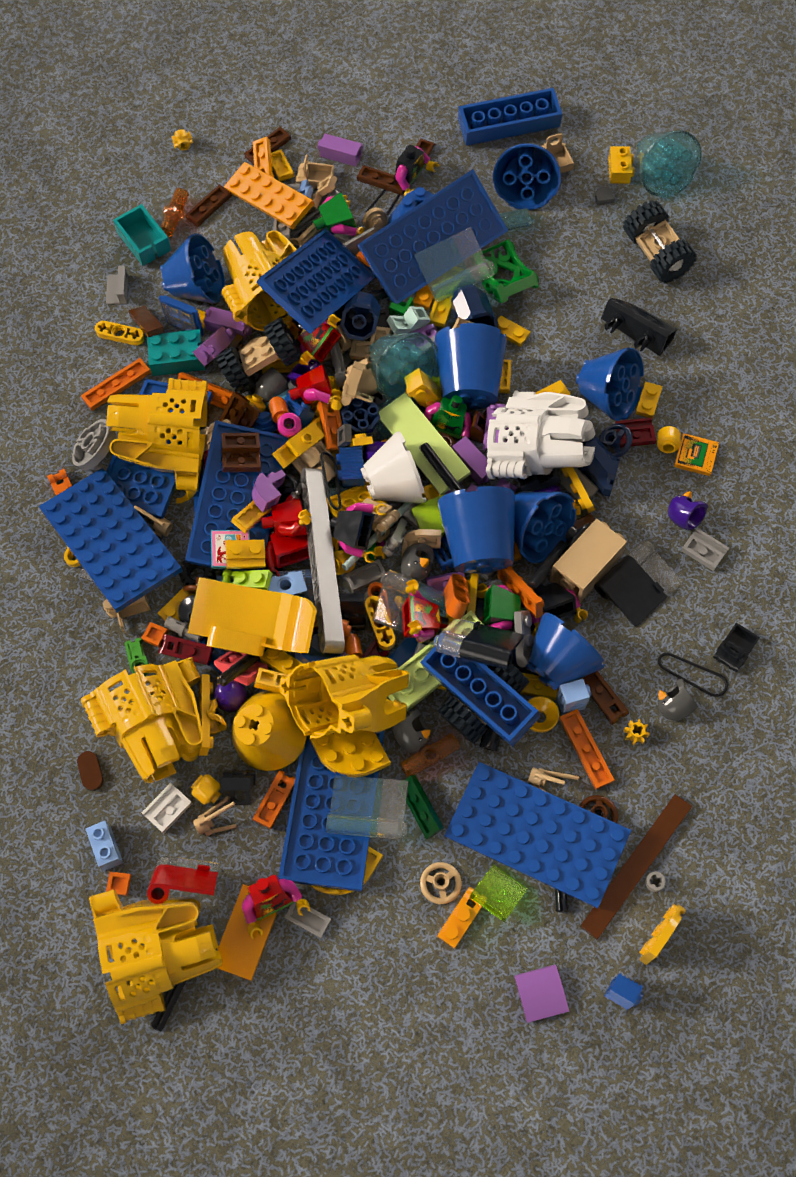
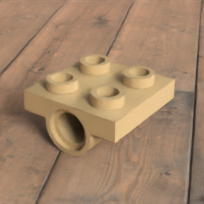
M320 440L291 464L300 475L303 468L322 470L320 454L324 451L329 454L331 452L327 451L326 446ZM324 454L323 461L328 482L335 477V467L331 458ZM337 465L338 470H341V465Z

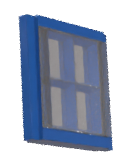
M166 295L159 296L168 325L183 331L200 329L203 337L204 331L198 310L195 307Z

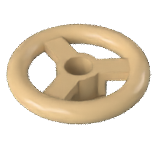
M445 862L429 865L423 871L420 878V888L423 895L435 904H447L453 901L459 895L462 886L461 876L457 869ZM439 868L449 871L447 874L438 872L434 877L429 875L433 870ZM454 877V891L447 896L445 889L449 885V880ZM442 879L445 881V884L440 886L437 884V881ZM426 882L432 883L439 890L440 898L433 896L428 891Z

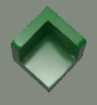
M410 297L407 303L403 301L398 304L392 302L389 306V315L403 316L410 306H414V298Z

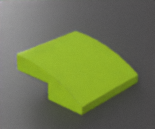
M444 495L430 499L411 509L419 529L441 530V538L445 531L438 508V500Z

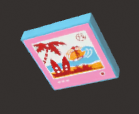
M211 530V569H226V540H250V532L248 531L244 534L241 530Z

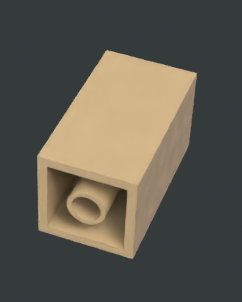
M596 518L553 565L549 581L551 583H558L563 588L573 590L581 603L594 588V585L622 557L627 541L620 533H615L611 530L607 523Z

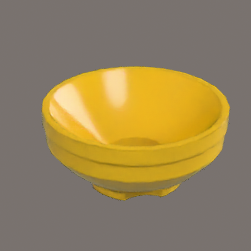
M544 696L531 698L528 702L538 712L543 713L546 716V720L542 723L535 722L530 729L539 733L550 731L556 726L559 719V709L556 703Z

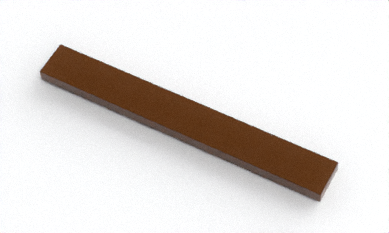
M676 794L672 797L606 889L599 908L593 907L580 925V928L598 940L692 808L690 804Z

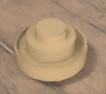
M372 208L363 216V225L367 230L374 227L376 231H379L386 226L388 221L386 213L381 208Z

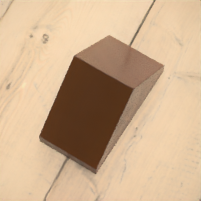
M475 411L469 440L483 443L486 417L479 411Z

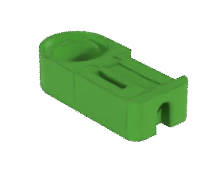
M141 638L135 639V642H131V640L125 642L132 673H135L134 666L149 664L145 656L143 644H141L143 643Z

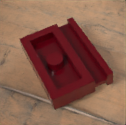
M652 417L615 421V424H623L630 429L632 433L631 446L656 443ZM626 433L621 438V443L619 444L620 447H624L626 445Z

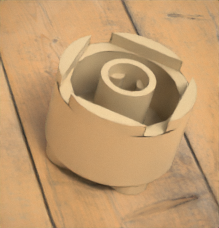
M368 358L359 361L365 364L357 391L372 396L383 391V389L377 383L379 378L371 362L368 363ZM353 365L347 367L346 378L349 376Z

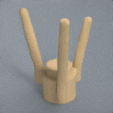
M134 506V509L154 521L153 528L155 531L153 532L160 538L162 535L168 536L173 527L171 521L166 518L157 519L140 507Z
M533 767L528 783L546 791L540 785L545 786L547 780L565 784L564 780L551 776L579 780L580 778L571 774Z
M229 796L193 820L199 835L205 833L206 836H209L213 833L237 828V825L233 824L211 829L214 826L212 819L235 805V802H231L217 810L230 799Z

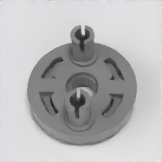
M100 419L88 428H85L74 445L73 464L83 471L91 469L96 472L101 468H104L106 471L108 468L100 462L109 452L110 443L114 439H118V434H116V431H112V427H106V419Z

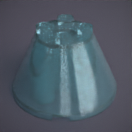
M687 131L655 132L639 141L636 146L642 186L649 194L659 196L660 198L673 196L685 189L694 179L693 175L697 167H700L702 157L701 146L696 137Z
M412 332L387 334L370 345L369 352L377 387L384 397L394 401L405 393L407 387L404 377L418 368L428 377L432 378L434 371L438 369V350L433 340L422 333Z

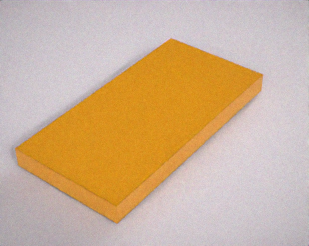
M243 884L217 951H221L223 962L222 966L217 969L252 981L278 911L259 921H255L259 924L263 934L261 936L259 931L255 930L252 934L254 939H252L247 931L249 923L246 922L242 910V903L248 895L249 886Z

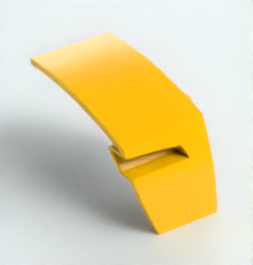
M199 577L187 633L208 637V647L263 657L265 648L285 652L309 653L317 610L314 604L304 597Z

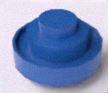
M261 412L253 429L272 433L278 429V426L272 420L271 413Z

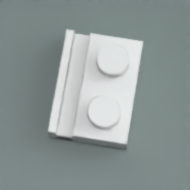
M170 783L145 808L142 814L164 834L193 803Z

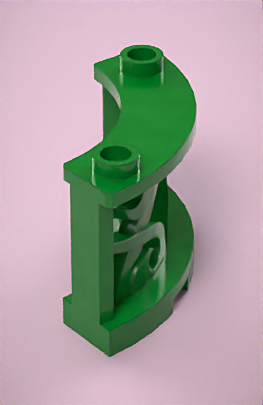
M510 239L503 240L469 256L476 275H480L484 281L482 282L483 287L488 294L492 293L494 295L493 299L499 303L508 301V296L529 287H539L537 274L521 262ZM503 246L506 255H502L501 250H499L498 258H495L493 250ZM491 251V257L481 256L482 254ZM493 266L494 270L492 272H489L488 269L492 270ZM498 267L513 271L512 280L494 279L497 276Z

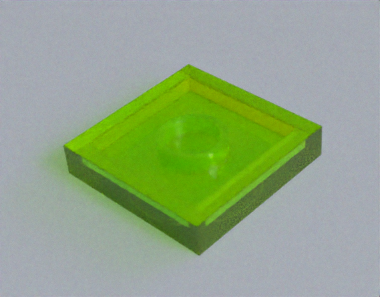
M493 864L473 890L470 898L505 922L528 888Z

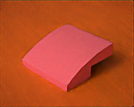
M229 651L216 659L214 665L220 671L225 672L247 654ZM257 661L234 680L248 686L256 680L259 668L268 669V664Z

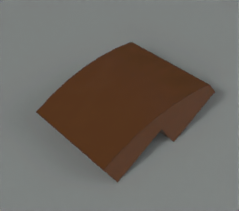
M233 392L219 421L222 422L227 419L231 421V424L253 428L261 410L238 392Z
M221 433L223 472H261L259 433Z

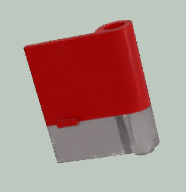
M169 855L162 856L157 860L147 890V897L154 904L164 903L168 899L170 889L214 896L220 863Z

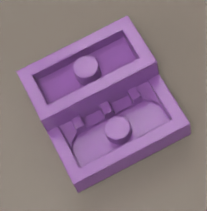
M556 965L514 975L527 1023L569 1012Z

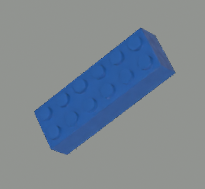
M554 88L463 105L458 108V122L466 146L560 127L562 120V111Z
M447 633L420 663L429 674L513 747L540 718L538 710L485 664L460 658L461 644Z

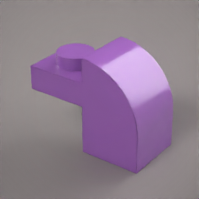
M282 469L276 473H270L267 477L262 472L255 481L252 489V499L262 512L278 504L281 493L276 488L283 484L286 477Z

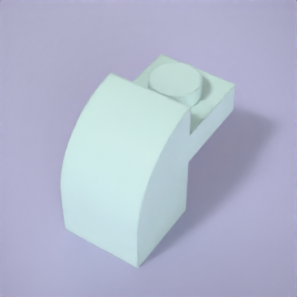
M410 306L403 316L390 315L386 321L394 334H401L402 336L427 326L431 319L423 307Z

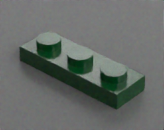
M410 775L398 785V788L425 838L430 839L444 829V826L416 775Z

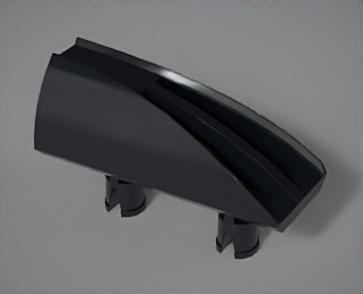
M615 298L608 300L601 317L602 320L607 322L605 324L606 331L612 328L610 333H613L618 329L636 341L634 343L635 349L641 346L640 351L647 348L658 356L669 346L678 330L642 308Z

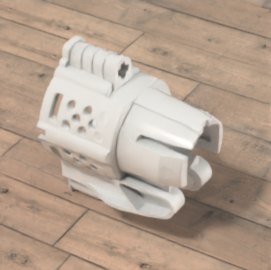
M515 390L513 396L509 397L506 407H499L492 413L496 420H489L487 436L488 464L486 467L488 478L493 480L496 477L526 479L527 476L548 475L553 468L590 465L594 457L595 447L583 446V443H581L589 441L595 436L592 422L583 419L589 413L586 401L575 396L554 392L536 394V392H518V390ZM496 430H499L498 443H495Z

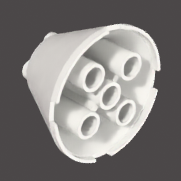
M400 431L395 432L363 465L364 468L360 469L366 482L370 484L367 486V489L373 500L425 503L426 497L423 498L421 495L425 491L410 450L407 451L406 441Z

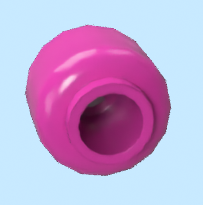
M284 413L278 419V430L285 438H292L302 429L301 420L294 413Z

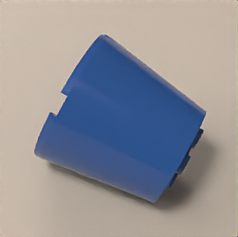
M479 323L460 324V327L453 329L448 326L437 332L435 335V349L442 398L452 399L454 395L460 396L463 400L462 404H465L467 409H483L494 405L498 400L507 344L506 334H501L499 328Z
M498 486L477 487L478 491L466 492L465 489H461L442 496L438 500V508L454 568L457 572L489 574L492 571L501 570L513 564L515 494L513 490Z

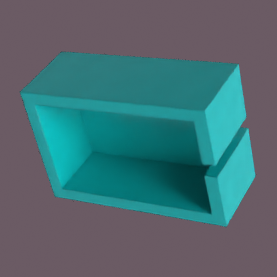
M143 204L113 219L117 234L142 266L155 260V256L161 257L172 250L167 235Z
M200 329L161 333L152 337L147 336L148 361L152 376L205 370V366L193 354V351L203 343Z

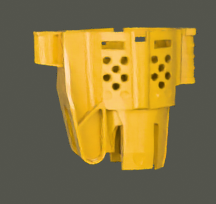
M269 231L266 235V240L261 242L253 232H243L234 236L243 255H241L231 239L223 248L224 261L233 284L225 286L221 293L230 311L233 313L235 322L242 321L253 329L264 331V326L283 317L288 312L277 304L256 282L259 277L297 249L278 231ZM288 314L282 320L292 321L294 318Z
M169 378L166 393L110 395L108 403L112 405H108L106 427H112V431L119 432L118 439H114L110 443L111 453L131 463L161 472L175 473L177 490L198 492L206 434H200V427L207 428L208 382Z
M352 654L298 665L288 676L280 679V692L285 696L296 724L305 736L310 735V739L320 738L336 732L340 734L346 732L352 734L356 730L380 732L406 719L407 704L398 700L391 701L387 697L408 687L409 672L395 669L398 668L396 662L387 657L370 656L360 659ZM301 714H304V716H305V718H306V720H307V722H308L309 724H307V723L304 721V719H303V717H302Z
M192 657L178 662L175 660L164 665L146 664L134 666L135 673L128 675L125 669L123 672L105 681L90 694L81 698V704L86 709L85 712L89 716L88 718L95 730L96 737L115 736L120 748H125L145 783H153V779L156 782L177 773L172 762L180 760V757L185 761L192 762L199 756L203 732L195 696L190 687L198 683L201 677ZM143 673H156V675L144 676ZM122 681L123 685L109 692L111 687Z
M115 890L89 897L97 933L102 974L108 972L111 974L112 980L105 982V986L115 1011L119 1016L121 1025L132 1019L136 1020L139 1017L152 1015L155 1012L165 1011L162 992L173 989L176 984L222 966L221 951L216 952V948L219 947L213 924L195 928L198 925L197 918L201 910V903L196 897L168 898L161 904L142 900L124 907ZM107 946L114 962L109 963Z

